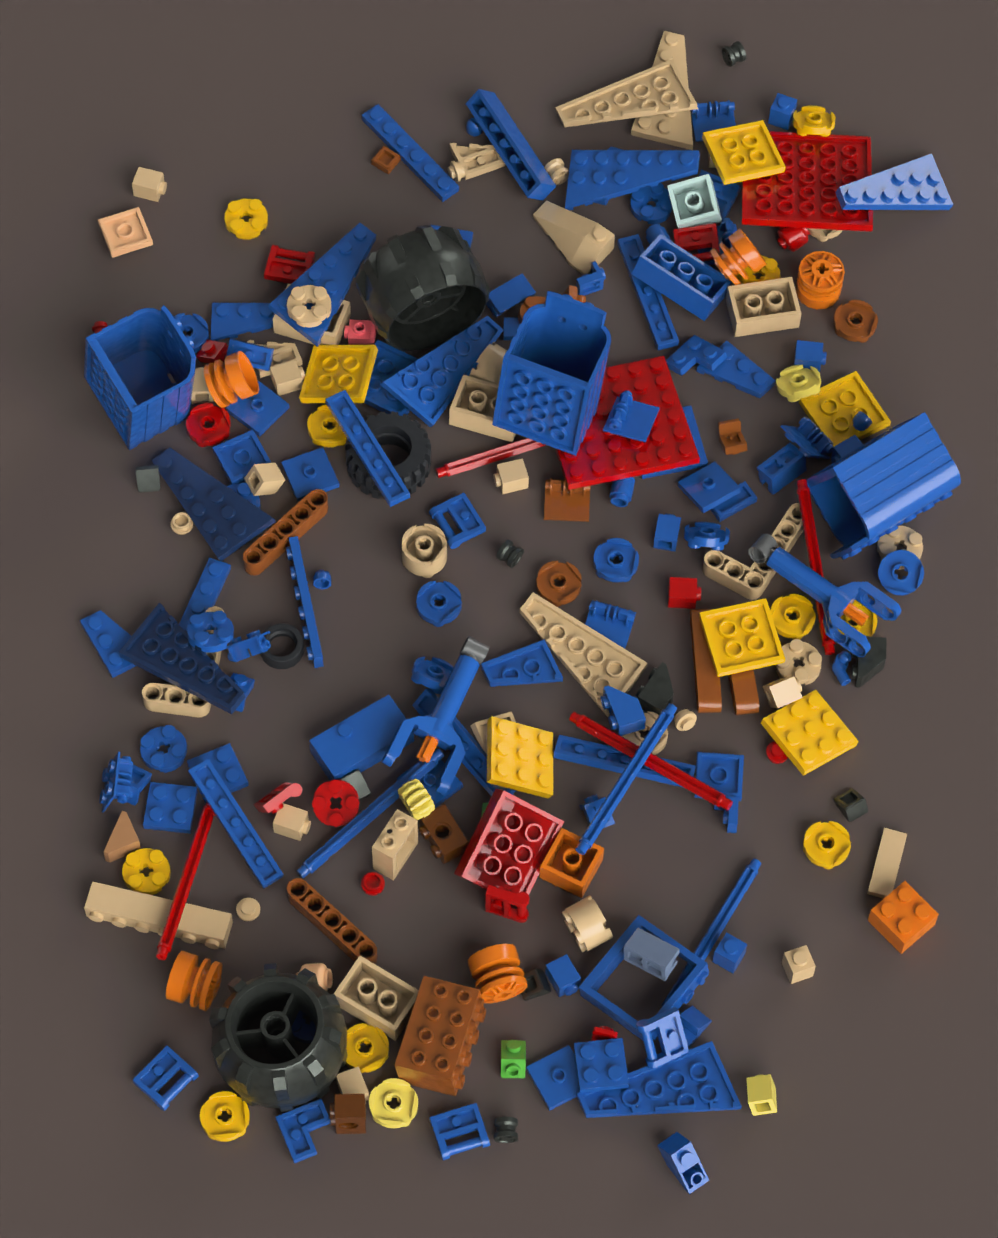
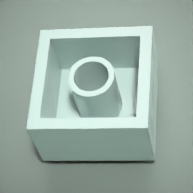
M709 174L667 185L679 229L722 222L713 181Z

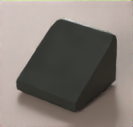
M157 465L135 467L139 492L160 491V475Z
M359 770L340 779L350 783L356 789L359 801L371 795Z
M853 788L833 799L849 822L868 812L866 799Z
M535 968L524 974L527 981V988L522 992L524 1001L551 992L549 982L543 970Z

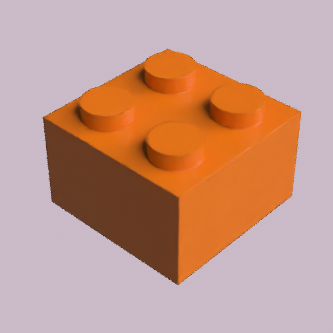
M561 828L540 866L539 878L582 898L603 861L604 848L593 843L585 855H581L575 850L581 837Z
M904 881L871 909L868 922L902 954L936 924L939 914Z

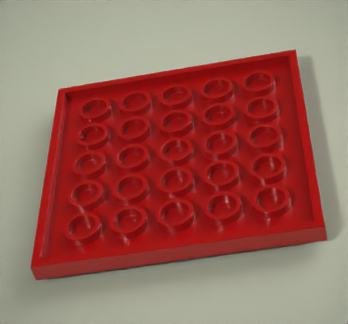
M769 131L786 166L785 172L742 181V225L872 232L873 210H842L835 193L840 186L872 175L871 137L849 135L822 137L810 134L801 136L792 132Z
M664 356L606 367L597 412L593 416L592 423L589 429H587L586 436L580 444L577 455L575 456L556 449L568 490L684 467L700 462L698 451ZM625 390L632 393L633 401L660 407L646 442L603 431L617 396L619 397Z

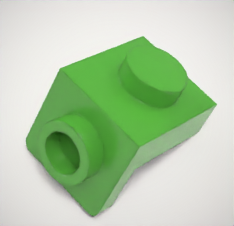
M501 1040V1077L525 1078L526 1041Z

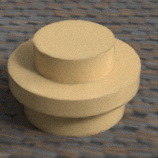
M450 161V166L447 168L449 176L455 179L456 182H459L461 178L465 177L464 168L460 161Z
M177 513L171 519V529L176 534H187L193 528V521L186 513Z
M683 709L674 717L675 727L679 731L690 730L695 725L697 716L694 712Z
M253 898L242 899L236 907L237 915L244 921L255 920L260 914L258 901Z

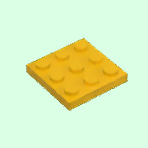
M763 120L703 132L702 139L724 185L785 172L786 166Z
M314 345L299 396L301 403H326V398L343 390H346L353 403H364L378 352L377 346L319 345L317 347Z
M857 371L821 387V391L818 394L799 400V404L807 416L820 428V432H823L833 442V446L838 445L853 435L862 440L889 427L891 424L890 419ZM859 411L865 413L872 420V424L864 431H858L853 426V418Z
M766 598L699 613V619L717 677L785 663V656Z
M817 690L766 716L761 721L762 726L803 776L854 748L859 742Z
M491 716L487 720V783L547 799L553 796V732Z

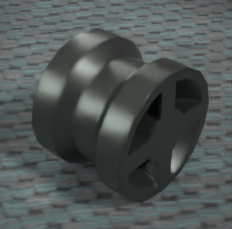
M739 41L734 42L730 47L725 46L721 50L723 59L729 67L734 66L738 61L743 62L746 60L745 49Z
M508 539L499 548L496 558L500 561L504 560L507 562V566L513 568L522 558L524 549L514 546V543Z
M514 1117L495 1118L494 1127L496 1132L494 1133V1141L498 1143L518 1141V1133L516 1132L518 1119Z

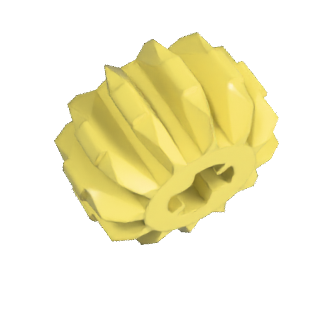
M413 779L408 781L398 789L400 799L414 819L425 818L435 810L433 800L419 780Z

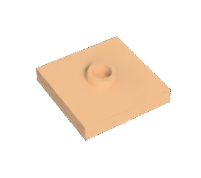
M139 207L98 219L99 227L112 258L153 245V240Z

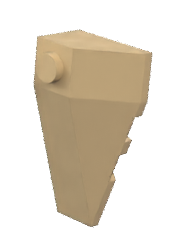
M545 201L533 214V218L554 241L556 248L564 254L568 264L583 275L591 274V262L596 261L599 265L614 249L615 234L599 223L556 204Z

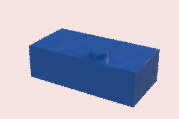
M661 234L640 255L632 272V275L703 321L722 302L727 294V287L732 284L723 274Z
M388 694L310 739V752L330 781L340 780L356 770L363 772L382 761L398 726L406 718ZM411 731L404 747L414 742V731Z

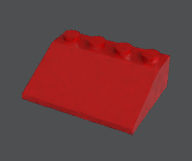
M495 789L454 874L485 890L488 889L489 885L493 887L498 885L505 887L512 893L517 894L523 891L529 895L540 874V866L559 834L564 821L504 790Z

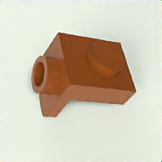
M737 418L719 422V442L725 455H734L747 451V443L741 432L740 420Z

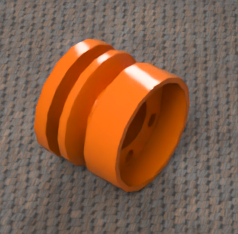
M739 228L728 237L732 244L731 248H728L721 242L719 246L724 252L723 254H720L715 248L710 251L718 269L726 279L735 285L742 284L737 277L739 273L745 280L749 279L745 271L747 267L756 273L767 265L750 239Z
M814 251L801 260L796 282V294L801 303L813 309H827L839 300L845 274L844 265L841 260L834 254L826 251Z
M242 351L226 356L225 363L222 360H216L214 364L209 363L204 366V377L209 392L221 408L229 406L230 403H237L238 396L243 400L259 392V384L254 368Z
M497 944L477 951L468 959L471 976L477 980L475 988L480 989L484 1003H497L511 999L524 992L527 988L524 971L518 967L520 959L516 946L513 944Z
M180 951L170 972L166 987V999L182 1004L190 995V1007H196L199 1004L200 1010L208 1011L221 984L222 963L214 961L211 965V959L205 958L200 967H198V955Z

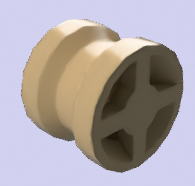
M561 158L553 159L545 165L544 168L556 185H560L568 180L569 170L564 167V162Z

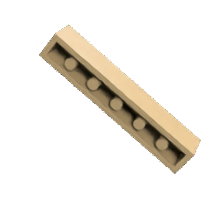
M92 882L84 909L86 916L92 921L102 922L104 920L112 922L117 927H134L139 932L148 933L151 931L161 936L173 900ZM186 903L175 937L181 938L182 941L190 944L198 942L205 944L206 947L211 949H218L219 947L225 949L233 924L232 914Z

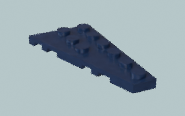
M170 447L151 460L154 465L158 466L160 474L220 561H223L276 522L270 515Z
M160 602L119 651L120 658L230 714H233L245 699L244 692L219 668V665L206 652L201 651L200 647L195 645L194 648L189 643L187 631L183 630L176 619L167 613Z

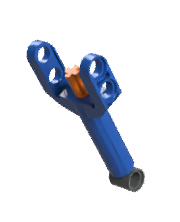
M762 534L748 549V554L753 561L761 564L767 560L766 565L821 603L824 611L823 625L826 635L857 657H864L871 649V646L865 635L841 619L842 615L845 614L861 627L868 620L869 615L854 606V600L861 603L883 620L894 621L901 614L900 605L869 582H851L836 587L780 546L777 548V541L769 534ZM886 607L891 609L894 614L890 613Z
M471 636L467 637L460 650V656L432 713L403 720L398 726L381 763L391 767L395 759L400 756L411 731H414L413 734L424 739L416 756L419 758V761L429 763L436 746L445 751L447 749L451 751L436 782V792L442 795L447 793L466 754L461 738L454 731L452 724L481 663L489 651L490 647Z

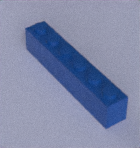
M478 89L467 101V107L527 198L543 201L553 191L556 184L495 92Z

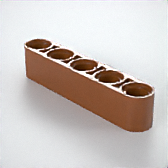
M321 489L309 492L244 551V569L249 575L255 576L262 573L286 551L285 547L289 546V537L298 536V539H300L327 514L329 508L326 492ZM315 502H321L322 504H320V505H315L314 503H315ZM300 516L307 517L305 519H298ZM283 531H290V533H288V534H283V533H281V532H283ZM268 545L274 546L273 548H266ZM258 560L256 563H250L249 561Z
M713 609L690 610L698 713H718L722 711L720 677H717L699 619L700 612Z
M754 670L728 675L735 715L759 713V698Z
M295 878L289 881L287 884L288 901L354 962L361 956V953L369 951L372 953V956L365 959L374 964L377 963V947L373 941L305 880ZM298 889L304 891L303 894L298 896L292 894L293 891ZM312 905H319L321 907L317 911L309 909ZM331 920L338 922L335 926H328L326 923ZM346 936L355 937V940L352 942H346L343 939Z

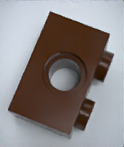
M445 804L436 808L430 815L420 819L419 832L424 840L428 839L432 845L430 849L436 859L440 858L443 864L464 854L468 846V840ZM438 833H446L448 836L439 838L436 835Z
M335 1094V1103H330L331 1126H336V1134H366L365 1094Z

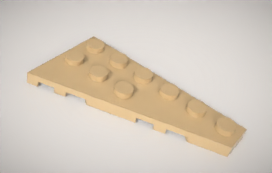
M664 31L652 67L672 59L688 87L684 35ZM687 110L635 118L631 135L693 150L691 112Z
M672 59L555 107L564 128L698 109L694 97Z
M534 592L520 608V614L542 640L545 639L551 651L604 714L609 717L608 709L604 710L600 699L603 696L604 686H611L627 694L647 668V662Z

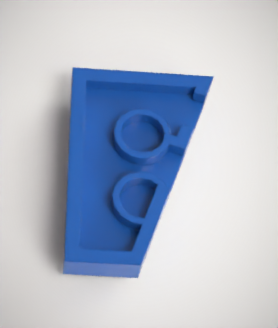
M212 303L211 340L218 341L229 337L234 339L243 333H256L273 328L275 313L269 309L270 303Z
M728 341L719 347L726 351L727 359L713 371L702 365H699L696 371L703 375L704 373L715 377L717 381H725L735 385L736 389L758 398L766 394L775 385L776 381Z
M101 610L80 620L81 626L112 678L136 667V665L120 658L119 651L132 637Z
M545 639L481 663V669L490 687L563 682V676Z

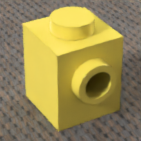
M759 1074L754 1077H748V1104L753 1116L776 1113V1087L771 1074Z

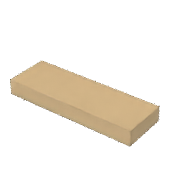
M884 828L867 894L885 898L893 891L907 837L906 833Z

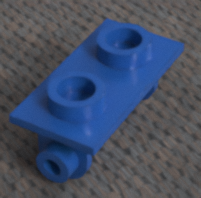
M256 630L246 634L247 639L244 640L241 639V636L234 638L225 648L229 651L228 659L238 662L250 657L248 648L252 656L267 652L271 644L269 640L265 639L264 635L269 634L270 631L261 634L260 630Z

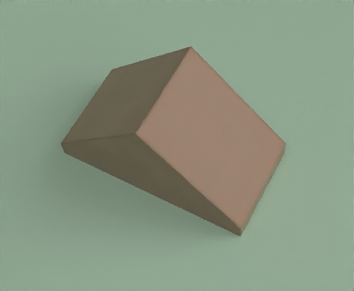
M121 812L104 849V857L107 862H113L141 849L139 839L127 812Z

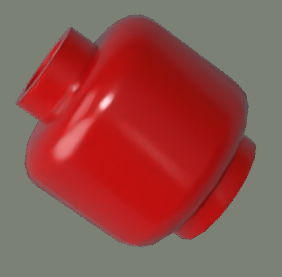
M780 227L777 231L779 236L777 242L783 250L787 248L789 251L795 252L808 242V235L810 233L807 228Z

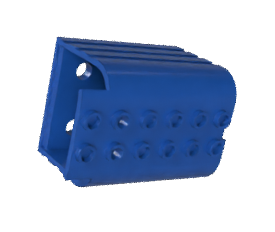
M547 291L545 304H537L530 307L525 312L522 323L519 324L516 335L510 343L509 350L506 351L503 357L492 425L576 456L598 408L612 339L609 330L604 326L607 313L595 307L592 303H583L573 299L570 295H561L551 291Z
M164 305L161 311L154 308L137 310L132 315L118 320L117 323L103 328L102 331L86 337L84 378L129 450L137 447L142 442L152 439L155 435L167 431L170 427L180 424L190 412L196 354L193 350L194 343L189 335L185 336L181 330L183 326L177 316L173 317ZM168 374H171L175 383L172 384L171 380L167 376Z
M925 412L893 426L806 479L815 504L821 511L834 536L843 545L831 553L830 557L832 559L841 557L842 560L856 555L862 551V548L872 545L880 540V537L898 529L899 525L913 520L917 517V514L929 510L935 506V503L952 496V490L961 484L959 470Z

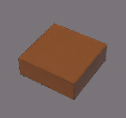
M383 146L372 158L371 165L389 175L401 161V156Z

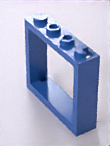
M638 915L579 986V991L584 999L643 1041L641 1033L637 1030L636 1023L638 1021L597 992L624 959V945L636 929L640 928L679 948L678 956L694 967L656 1015L672 1007L678 1010L683 1003L687 1004L692 999L696 987L705 983V978L709 975L707 962ZM655 1028L651 1030L653 1040H656L658 1037Z

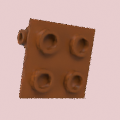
M546 479L544 520L589 522L591 486L568 490L565 479Z

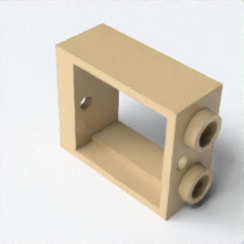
M398 809L395 811L372 846L373 869L394 881L418 844V820Z

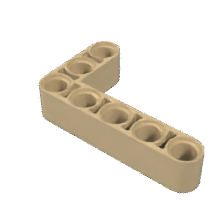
M799 503L792 504L771 535L777 541V548L780 546L788 553L804 530ZM793 516H800L801 519L794 518ZM782 533H789L790 536L783 535ZM711 550L704 556L703 573L705 576L750 600L758 599L776 574L773 569L766 565L767 560L761 564L754 561L752 566L748 567L720 551ZM709 563H716L718 565L711 566ZM760 567H767L768 570H762ZM730 573H734V574H737L738 576L732 577V576H730L729 574H730ZM749 584H755L758 587H750Z
M217 606L206 610V612L223 611V609ZM213 630L206 631L209 634H214ZM222 651L207 653L219 665ZM149 683L142 689L144 706L152 712L204 717L211 708L210 703L175 685ZM151 695L158 696L156 699H149ZM174 698H180V699H181L179 702H172V701H171V700L174 699ZM197 701H203V702H204L202 705H195V704H194V703L197 702Z

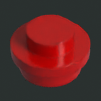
M775 741L767 746L766 755L771 762L780 764L788 759L787 755Z
M370 872L363 876L361 888L366 894L374 896L384 890L385 880L382 875Z

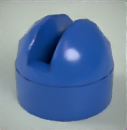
M475 117L469 119L466 124V131L469 135L479 136L482 134L483 129Z
M861 411L853 418V426L858 431H864L872 424V420Z
M320 569L315 572L313 585L316 588L327 589L331 586L332 578L328 571Z

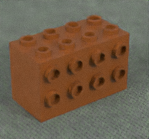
M423 976L395 1062L399 1079L405 1080L412 1086L456 1097L458 1089L462 1090L464 1086L465 1075L463 1073L465 1067H469L471 1064L472 1053L470 1051L472 1045H476L478 1042L479 1030L477 1029L479 1023H483L486 1016V1008H484V999L481 997L480 989Z

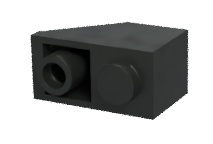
M866 636L871 646L869 652L864 657H857L852 654V658H856V665H852L851 678L856 679L855 687L860 688L884 669L887 638Z
M664 662L658 668L654 667L648 677V683L646 686L641 685L636 693L642 710L645 712L649 711L660 715L661 711L669 703H673L674 691L667 664Z

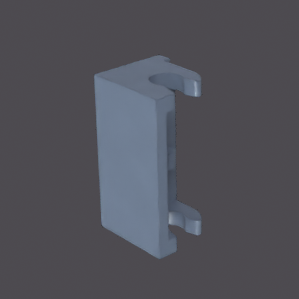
M637 928L624 945V960L666 981L678 962L676 957L680 949Z

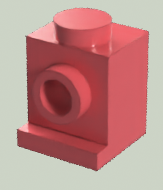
M350 319L349 325H345L344 339H348V345H374L376 341L375 325L371 320Z

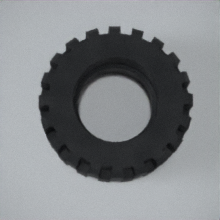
M384 411L378 412L377 416L373 414L367 416L365 422L380 446L396 445L408 452L409 457L401 464L393 467L410 494H413L417 491L416 486L421 487L425 483V478L430 473L431 442L428 439V433L424 428H421V424L417 420L411 421V416L406 414L400 416L398 412L391 411V414H385ZM347 439L345 451L348 475L352 478V483L357 488L361 486V492L368 495L371 493L373 498L380 499L383 495Z

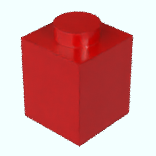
M670 577L668 608L695 609L696 601H701V587H697V578Z

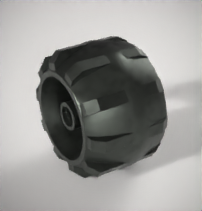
M428 225L418 226L415 231L401 236L397 234L387 239L388 243L377 252L369 254L362 265L364 270L360 272L356 280V287L378 334L385 338L387 344L400 350L427 349L448 341L466 330L481 317L490 293L489 285L483 275L481 266L473 255L468 242L462 238L459 230L442 226L438 230Z
M277 963L264 964V975L253 978L246 983L236 976L228 983L231 995L222 1007L212 1008L209 1018L213 1030L211 1050L223 1080L241 1096L242 1101H245L252 1107L258 1104L268 1108H280L281 1112L294 1110L295 1106L307 1103L316 1097L321 1099L330 1091L329 1085L336 1078L339 1069L345 1066L348 1056L346 1050L347 1029L345 1019L335 994H329L319 986L316 974L306 968L299 972L298 975L279 973ZM285 1006L282 1012L272 1011L267 1013L261 1020L260 1029L245 1030L249 1022L262 1011L272 1007ZM299 1010L308 1015L316 1025L314 1039L301 1055H298L294 1050L295 1039L291 1029ZM267 1047L271 1055L275 1057L287 1056L290 1061L280 1064L260 1063L249 1058L243 1050Z

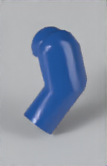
M847 651L837 654L832 664V671L841 686L851 682L846 672L851 661V654Z

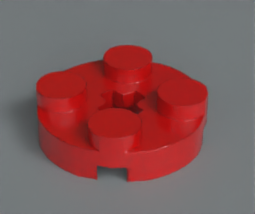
M203 403L190 411V415L186 419V430L188 436L199 447L217 445L230 436V416L224 408L214 406L213 403ZM206 421L214 423L210 428L203 427Z
M336 779L326 781L314 793L312 801L314 813L326 825L334 827L346 825L359 812L360 801L358 792L346 781ZM332 797L335 799L340 797L342 799L340 802L342 807L340 809L337 807L332 809L330 807L332 804L330 799Z

